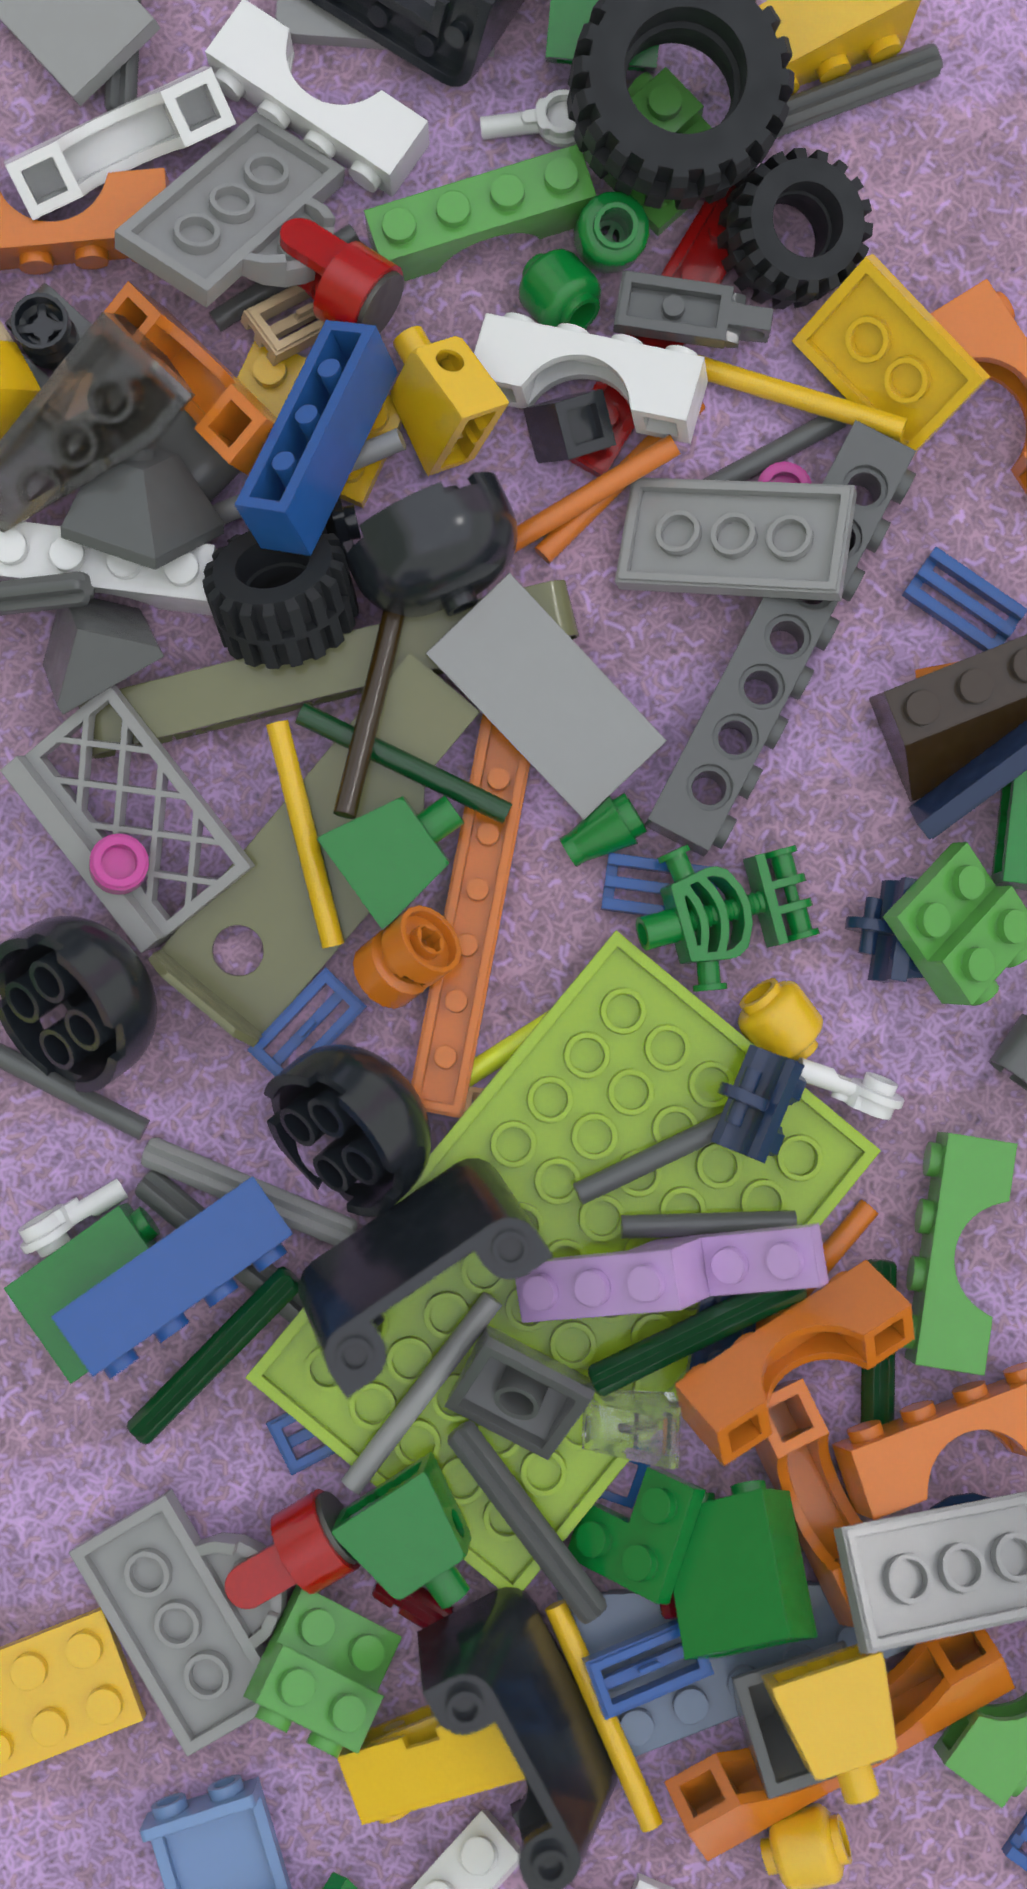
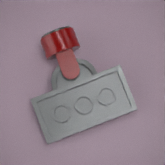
M257 112L114 231L116 250L206 308L243 276L261 285L284 288L297 285L314 300L313 312L319 320L323 322L325 320L376 325L380 333L395 313L404 289L401 267L360 241L346 243L334 235L335 217L328 206L323 203L343 186L345 167Z
M171 1489L76 1545L69 1552L187 1757L256 1718L255 1715L260 1705L243 1697L265 1651L262 1643L273 1633L287 1604V1589L298 1584L307 1593L316 1594L360 1568L361 1564L331 1533L340 1511L345 1507L330 1492L316 1489L275 1513L271 1517L270 1522L274 1543L268 1547L245 1534L222 1532L201 1539Z

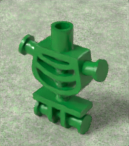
M688 844L672 850L657 858L659 864L666 863L674 881L660 889L665 910L637 917L635 923L638 940L645 951L674 943L680 964L696 963L698 985L693 986V992L727 989V983H721L719 961L741 956L749 947L753 915H758L766 948L820 934L819 928H812L807 907L813 906L811 897L800 900L796 888L797 883L806 881L805 873L798 874L792 854L798 851L796 845L743 859L751 889L749 895L745 893L742 885L727 869L713 866L695 872L686 854L687 851L691 850ZM767 859L771 860L776 878L775 881H772ZM711 882H713L722 891L726 898L724 899V901L716 887ZM783 887L787 904L779 906L774 889ZM784 913L786 915L787 923L791 934L788 936L786 934L785 926L781 915ZM729 922H732L733 929H732V934H731L730 943L728 944V941H729Z

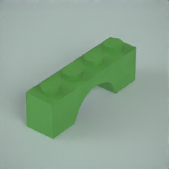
M576 144L364 210L371 248L401 267L405 282L439 271L443 264L458 252L489 238L506 234L524 233L543 239L575 228L582 209L597 195L583 153L579 151Z
M937 1132L936 1143L928 1142L923 1158L924 1176L931 1177L928 1199L919 1200L914 1223L915 1232L922 1234L919 1256H911L906 1276L907 1290L914 1291L912 1316L915 1339L902 1347L906 1348L905 1358L915 1365L985 1376L993 1317L976 1307L963 1292L955 1271V1250L963 1229L974 1216L988 1207L1009 1202L1017 1143Z
M1027 1692L1021 1697L1006 1703L987 1704L951 1724L933 1747L948 1768L1001 1808L1004 1807L1011 1796H1018L1027 1787Z

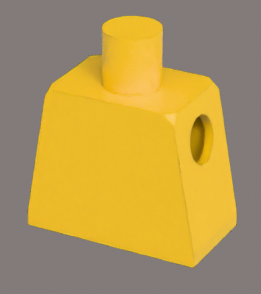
M413 326L404 330L393 341V346L404 366L391 389V400L427 476H431L475 459L508 406L509 401L463 338L453 336L431 343L421 326Z
M858 1644L761 1675L764 1686L803 1764L815 1780H824L837 1776L844 1802L849 1805L861 1804L876 1798L880 1791L871 1763L892 1757L897 1753L886 1666L882 1651L860 1654Z

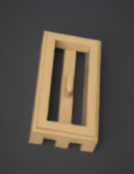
M297 285L291 286L244 310L240 322L245 329L249 330L252 328L255 332L253 340L259 348L265 346L268 350L267 359L273 366L314 345L324 324L323 321L317 320L279 340L282 336L317 319L313 312V302L297 309L292 315L270 326L265 322L311 298Z

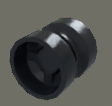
M47 293L26 295L16 303L11 312L10 325L13 335L21 344L30 360L34 364L46 369H57L71 362L79 350L80 338L77 328L70 319L63 304L57 298ZM55 332H57L55 338L52 341H50L49 339L54 336Z

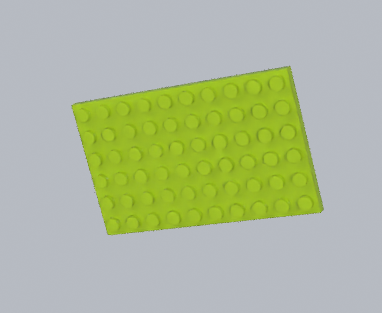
M616 930L430 1153L428 1164L419 1181L398 1202L455 1163L466 1158H480L489 1162L499 1172L545 1240L553 1255L552 1258L628 1251L656 1239H662H622L621 1215L795 1210L797 1225L819 1223L820 1226L881 1150L805 1088L800 1101L795 1102L791 1106L788 1105L780 1125L785 1138L778 1155L768 1156L765 1164L716 1143H711L582 1205L574 1189V1183L722 1113L728 1097L718 1093L721 1082L734 1085L750 1044L754 1045ZM473 1251L383 1313L385 1320L377 1329L386 1345V1362L382 1372L372 1382L349 1398L345 1397L328 1371L304 1307L245 1378L352 1466L483 1292L491 1295L502 1305L488 1324L489 1326L589 1377L588 1368L590 1365L695 1315L698 1302L677 1311L522 1323L515 1279H502L493 1275L483 1265L475 1251ZM478 1337L371 1478L370 1482L377 1487L426 1454L432 1452L470 1530L471 1542L467 1556L463 1560L498 1589L513 1587L524 1591L541 1568L448 1445L449 1434L462 1423L469 1421V1419L444 1406L479 1339ZM689 1356L606 1396H599L595 1391L592 1401L549 1460L475 1422L474 1424L564 1542L677 1403L678 1397L675 1383L684 1378Z

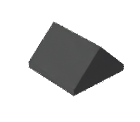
M93 598L84 607L57 609L43 667L56 704L64 715L164 657V654L140 608Z
M487 1325L471 1352L444 1407L549 1460L592 1401L595 1390L589 1377Z
M840 1641L731 1677L739 1724L768 1799L837 1776L824 1780H815L806 1769L764 1686L761 1675L846 1648L847 1644L845 1641ZM882 1760L871 1763V1765L880 1763Z

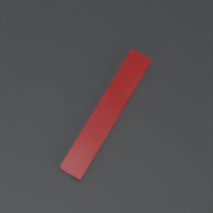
M730 187L726 196L716 202L709 204L705 201L661 276L722 284L728 272L725 271L721 261L729 254L727 249H718L717 236L726 229L718 225L720 212L728 206L725 202L736 187ZM629 335L640 340L644 345L664 349L669 345L685 346L686 344ZM597 381L592 390L603 389L616 445L568 461L599 477L612 468L633 433L635 426L631 408L625 398L613 387Z

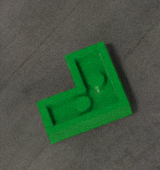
M647 1467L631 1517L628 1518L595 1502L574 1528L568 1549L582 1566L655 1604H669L706 1489L661 1468Z

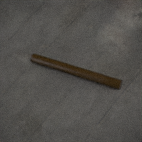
M384 610L333 810L335 815L347 819H356L405 619L403 615Z

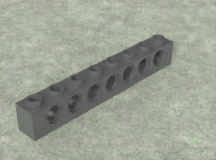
M855 420L822 483L862 486L871 493L873 498V504L862 506L855 504L842 599L848 602L852 599L865 574V571L856 567L865 549L875 553L891 522L882 518L891 500L901 504L916 476V473L907 469L916 452L915 450ZM762 598L653 807L645 827L682 846L688 844L691 851L703 857L708 853L712 845L719 849L723 848L737 821L736 818L728 815L738 795L745 799L749 798L763 769L754 765L763 746L774 749L789 721L780 715L788 697L791 696L799 700L814 673L813 669L805 666L814 647L824 651L839 625L840 620L831 616L838 601L823 600L822 603L811 605L803 602L801 599ZM776 631L790 633L796 639L797 652L793 654L779 653L771 644L770 634ZM750 680L765 682L772 691V701L767 704L753 703L745 694L744 684ZM725 729H735L741 732L747 742L746 751L737 755L724 751L718 741L719 732ZM699 778L714 780L721 789V800L713 805L699 802L692 792L693 782Z

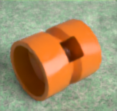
M421 905L410 907L355 952L353 960L354 975L361 989L374 1002L382 1007L392 1009L403 1007L420 995L429 985H433L456 967L461 955L459 939L452 925L440 913L432 908Z

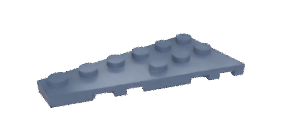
M807 1581L818 1638L717 1659H709L714 1671L713 1675L617 1715L634 1756L637 1757L738 1717L732 1676L840 1641H845L847 1647L858 1644L855 1629L839 1625L819 1582ZM612 1589L607 1592H601L606 1600L607 1608L599 1617L588 1624L580 1622L570 1608L590 1655L674 1620L664 1619L661 1614L660 1604H655L628 1589ZM556 1592L558 1601L563 1600L560 1593ZM681 1637L602 1669V1676L682 1642ZM915 1644L882 1651L883 1657L886 1659L909 1650ZM680 1659L609 1689L610 1698L696 1663V1659Z

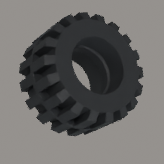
M793 148L786 156L783 151L771 156L767 161L761 163L740 186L730 193L725 201L728 206L720 212L718 225L726 229L717 236L718 249H727L729 254L721 262L726 272L734 268L739 278L733 283L741 292L748 286L754 290L751 299L759 304H763L772 298V308L785 309L791 304L794 305L795 309L807 306L814 300H819L840 286L868 253L869 247L863 244V242L872 237L873 223L865 222L864 216L872 211L870 200L860 199L858 191L864 186L858 176L850 181L844 174L849 166L840 159L833 165L827 162L829 153L817 149L807 157L806 148ZM775 204L790 205L802 212L808 219L815 237L812 257L794 254L781 243L773 224Z
M325 527L311 556L261 548L249 528L248 532L242 535L236 534L228 539L227 546L219 547L212 554L213 561L207 563L203 571L205 579L202 580L203 589L224 648H228L229 654L236 660L244 658L246 665L257 667L261 664H266L267 669H279L282 665L288 664L291 665V668L304 665L303 661L311 658L317 660L326 655L327 649L337 648L345 641L343 634L351 633L356 625L354 617L359 614V606L345 553L337 536L334 533L328 534Z

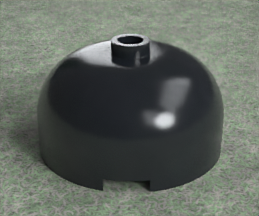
M474 472L467 478L470 485L461 488L457 485L443 487L441 482L436 483L391 504L360 524L359 527L364 537L356 544H354L353 540L343 542L341 548L345 553L350 572L362 594L379 609L405 617L426 616L445 609L447 616H452L477 604L479 600L476 595L491 586L505 572L514 556L517 545L518 531L515 514L496 474L492 472Z
M57 916L35 922L0 944V1022L21 1054L46 1076L52 1072H57L68 1080L73 1081L76 1091L94 1092L104 1088L122 1075L143 1056L149 1047L156 1027V996L151 978L144 964L129 944L119 935L104 925L86 918ZM63 1003L68 1010L66 1015L44 1030L40 1018Z
M345 1044L317 1047L295 1059L276 1075L265 1088L264 1095L271 1099L274 1115L267 1120V1124L279 1149L317 1190L323 1182L332 1190L339 1192L348 1201L346 1204L347 1212L363 1217L380 1216L389 1211L421 1178L428 1164L432 1141L431 1127L426 1109L418 1093L407 1078L396 1067L379 1055L357 1046ZM327 1134L335 1139L313 1159L314 1169L319 1176L317 1177L302 1162L296 1142L309 1147L316 1143L323 1135Z

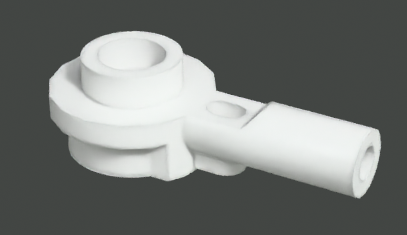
M556 90L545 98H539L536 103V109L481 116L482 140L539 133L547 143L555 147L566 148L576 145L573 137L576 123L568 119L567 98L570 90Z
M799 1058L798 1060L799 1063L805 1065L801 1076L805 1078L808 1084L831 1091L832 1097L868 1115L890 1120L894 1110L901 1109L904 1104V1098L895 1093L898 1084L884 1076L866 1072L863 1079L848 1078L837 1074L834 1068L804 1058Z
M116 1178L80 1201L75 1197L65 1204H58L39 1214L18 1229V1233L24 1241L20 1245L21 1250L24 1254L37 1251L40 1258L52 1254L71 1240L67 1232L74 1225L91 1215L99 1216L127 1199L128 1196Z

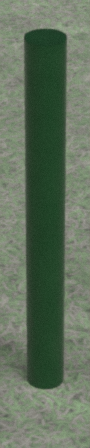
M304 703L295 723L349 749L354 726ZM377 737L375 738L370 760L503 824L513 803Z

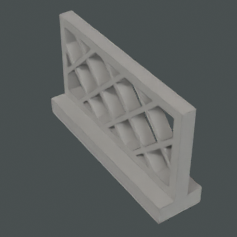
M116 685L91 698L26 755L16 756L0 770L141 953L162 945L178 928L256 866ZM109 703L122 719L120 743L94 739L95 716ZM82 727L81 738L71 737L77 730H79ZM133 734L142 745L132 744ZM62 743L81 745L78 778L61 776L47 758ZM93 747L120 750L117 783L90 780ZM131 752L149 754L158 765L156 788L129 785ZM168 779L177 791L167 790ZM69 785L77 786V795ZM89 787L116 791L113 823L96 821L88 811ZM128 793L155 796L152 828L125 825ZM166 798L185 800L193 810L191 834L164 830ZM203 825L207 828V830L210 832L212 836L202 835ZM104 830L113 831L112 834L129 833L151 836L149 868L146 875L148 877L147 886L143 882L136 890L130 893L115 895L103 891L94 883L89 872V859L96 843L107 836ZM163 838L190 842L187 874L160 870ZM201 844L221 846L234 863V866L220 878L199 875ZM159 878L187 882L185 906L172 917L169 916L157 900ZM198 884L210 885L197 896Z

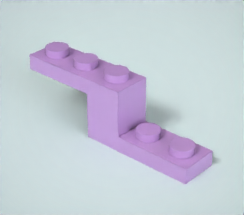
M819 1223L662 1238L628 1251L556 1257L549 1259L529 1274L515 1279L522 1323L677 1311L709 1296L818 1288L829 1283Z

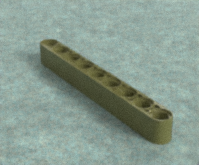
M554 580L523 587L572 640L579 637L565 580ZM474 606L452 616H447L445 609L425 616L405 617L392 673L411 652L437 675L443 674L444 672L432 661L426 652ZM379 624L355 629L351 633L343 634L345 641L337 648L327 649L326 655L317 660L311 658L303 661L304 665L291 668V665L288 664L282 665L279 669H267L266 664H261L257 667L246 665L244 658L120 688L119 690L161 744L171 742L173 735L176 740L299 710L304 703L315 706L363 693ZM109 703L95 716L94 739L120 743L122 719ZM133 734L132 744L142 745ZM93 747L92 758L99 759L115 756L116 750Z

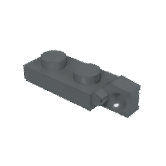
M625 270L622 271L613 333L724 349V346L726 348H738L739 340L759 343L768 342L774 309L745 305L746 295L733 292L734 286Z

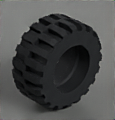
M598 0L592 8L589 22L583 24L567 84L570 86L567 98L568 119L576 123L573 137L580 152L589 150L592 154L589 167L600 179L604 178L608 173L617 179L614 188L615 192L619 191L630 196L632 190L646 195L644 206L657 209L661 208L665 199L675 200L676 210L693 209L699 198L704 197L705 201L711 204L724 198L730 187L740 186L756 169L759 163L763 162L787 118L790 110L787 101L794 91L795 73L790 69H786L793 56L789 38L786 36L776 37L775 33L781 20L772 6L762 10L757 5V0ZM668 43L687 45L701 51L718 66L726 80L731 101L727 115L719 125L699 133L681 134L656 126L642 115L629 95L626 85V73L632 59L647 48Z

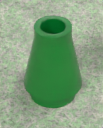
M624 792L614 799L608 796L588 817L559 839L573 864L578 867L586 861L638 844L636 838L646 833L647 829Z

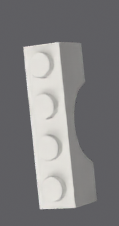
M247 0L240 2L205 51L209 67H212L220 88L226 97L233 101H239L243 97L258 107L257 112L284 130L288 127L303 137V142L330 159L333 157L348 167L351 178L369 192H376L379 188L393 197L430 145L428 121L382 90L366 100L346 105L326 103L305 92L291 74L295 54L290 29Z
M203 66L5 160L4 164L32 220H35L85 196L96 187L105 183L108 172L129 171L162 155L187 148L235 125L236 121L212 67Z
M513 312L506 313L504 316L486 313L474 351L475 356L509 401L508 406L521 409L533 406L545 392L566 381L576 379L596 380L613 387L625 398L631 408L636 433L660 438L670 434L674 441L688 444L692 440L708 383L705 357L698 356L695 351L687 347L669 345L664 349L644 345L640 340L625 334H615L611 338L589 334L584 328L569 323H562L557 327L535 323L528 316Z
M0 519V581L81 571L90 576L91 585L96 593L137 600L163 610L212 615L203 589L202 580L205 579L203 571L206 564L213 561L212 554L217 550L215 545L204 544L154 570L61 538V526Z

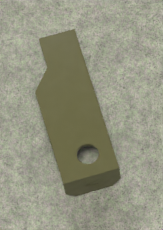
M410 652L391 674L376 737L432 765H436L480 711ZM356 717L353 719L350 725H355ZM335 742L303 779L318 838L354 820L342 818L333 813L349 750ZM370 760L356 818L402 796L407 799L414 811L419 814L424 810L425 786ZM285 802L244 849L256 866L178 928L160 950L154 952L148 959L160 977L231 1036L251 1047L257 1044L262 1038L261 1034L293 1002L342 945L322 949ZM320 844L345 942L370 912ZM234 863L228 868V870H230L234 866ZM234 925L246 926L255 931L260 937L263 944V958L260 965L251 973L233 975L224 971L217 964L213 953L214 942L218 934L227 927Z

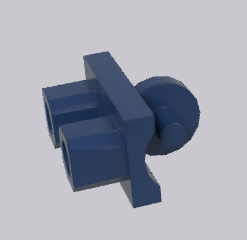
M902 877L901 880H883L880 898L866 897L863 917H846L845 929L861 933L858 953L871 955L868 980L896 983L907 982V979L924 978L883 918L888 910L918 879Z
M750 1044L734 1085L721 1082L718 1093L728 1097L711 1142L764 1164L768 1156L778 1155L785 1138L780 1125L788 1105L791 1106L795 1102L800 1101L807 1084L805 1078L801 1076L805 1065Z

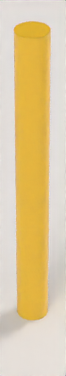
M705 357L708 382L851 426L857 420L888 437L897 440L902 438L908 418Z
M283 720L267 724L266 729L322 949L343 944L344 939L320 844L317 840L318 836L289 721Z
M564 1599L554 1602L544 1610L642 1832L652 1831L663 1823L662 1817L618 1717L615 1716L605 1720L601 1714L588 1672L585 1670L581 1659L590 1654L568 1604Z

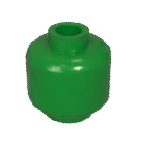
M619 191L604 192L592 198L578 216L573 231L575 249L580 259L590 269L603 274L619 273L631 267L645 250L650 236L649 219L643 206L632 196ZM608 230L607 234L603 235L601 231ZM613 233L617 238V242L612 237Z
M556 249L547 253H539L532 257L525 265L519 285V301L537 323L554 327L562 323H569L586 329L597 317L600 310L601 285L596 276L573 252L565 249Z

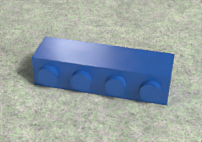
M325 320L234 504L261 548L307 556L312 555L398 374L376 325Z
M252 1176L55 1313L51 1318L93 1377L103 1370L108 1378L111 1379L140 1358L134 1347L154 1334L159 1343H162L190 1323L183 1313L201 1299H204L211 1308L239 1288L233 1278L239 1272L253 1264L258 1273H260L288 1253L281 1242L293 1235V1233Z

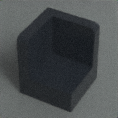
M603 389L569 394L523 408L535 458L538 463L570 460L616 445Z

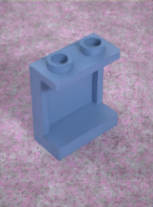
M241 1775L227 1776L209 1785L207 1788L208 1793L188 1800L185 1793H175L166 1796L151 1806L152 1811L147 1813L139 1829L142 1842L151 1841L165 1889H292L259 1777L243 1781Z

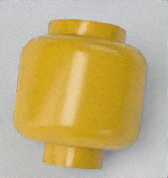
M770 978L757 984L741 999L739 1006L742 1010L737 1024L742 1034L755 1046L798 1061L799 1058L807 1059L815 1052L818 1047V1042L815 1039L822 1030L823 1018L796 982L785 980L778 982L776 978Z
M811 1803L770 1826L769 1837L760 1839L761 1854L769 1876L778 1874L787 1889H816L837 1884L843 1877L844 1865L852 1863L850 1843L841 1816L839 1814L831 1815L829 1810L820 1803Z

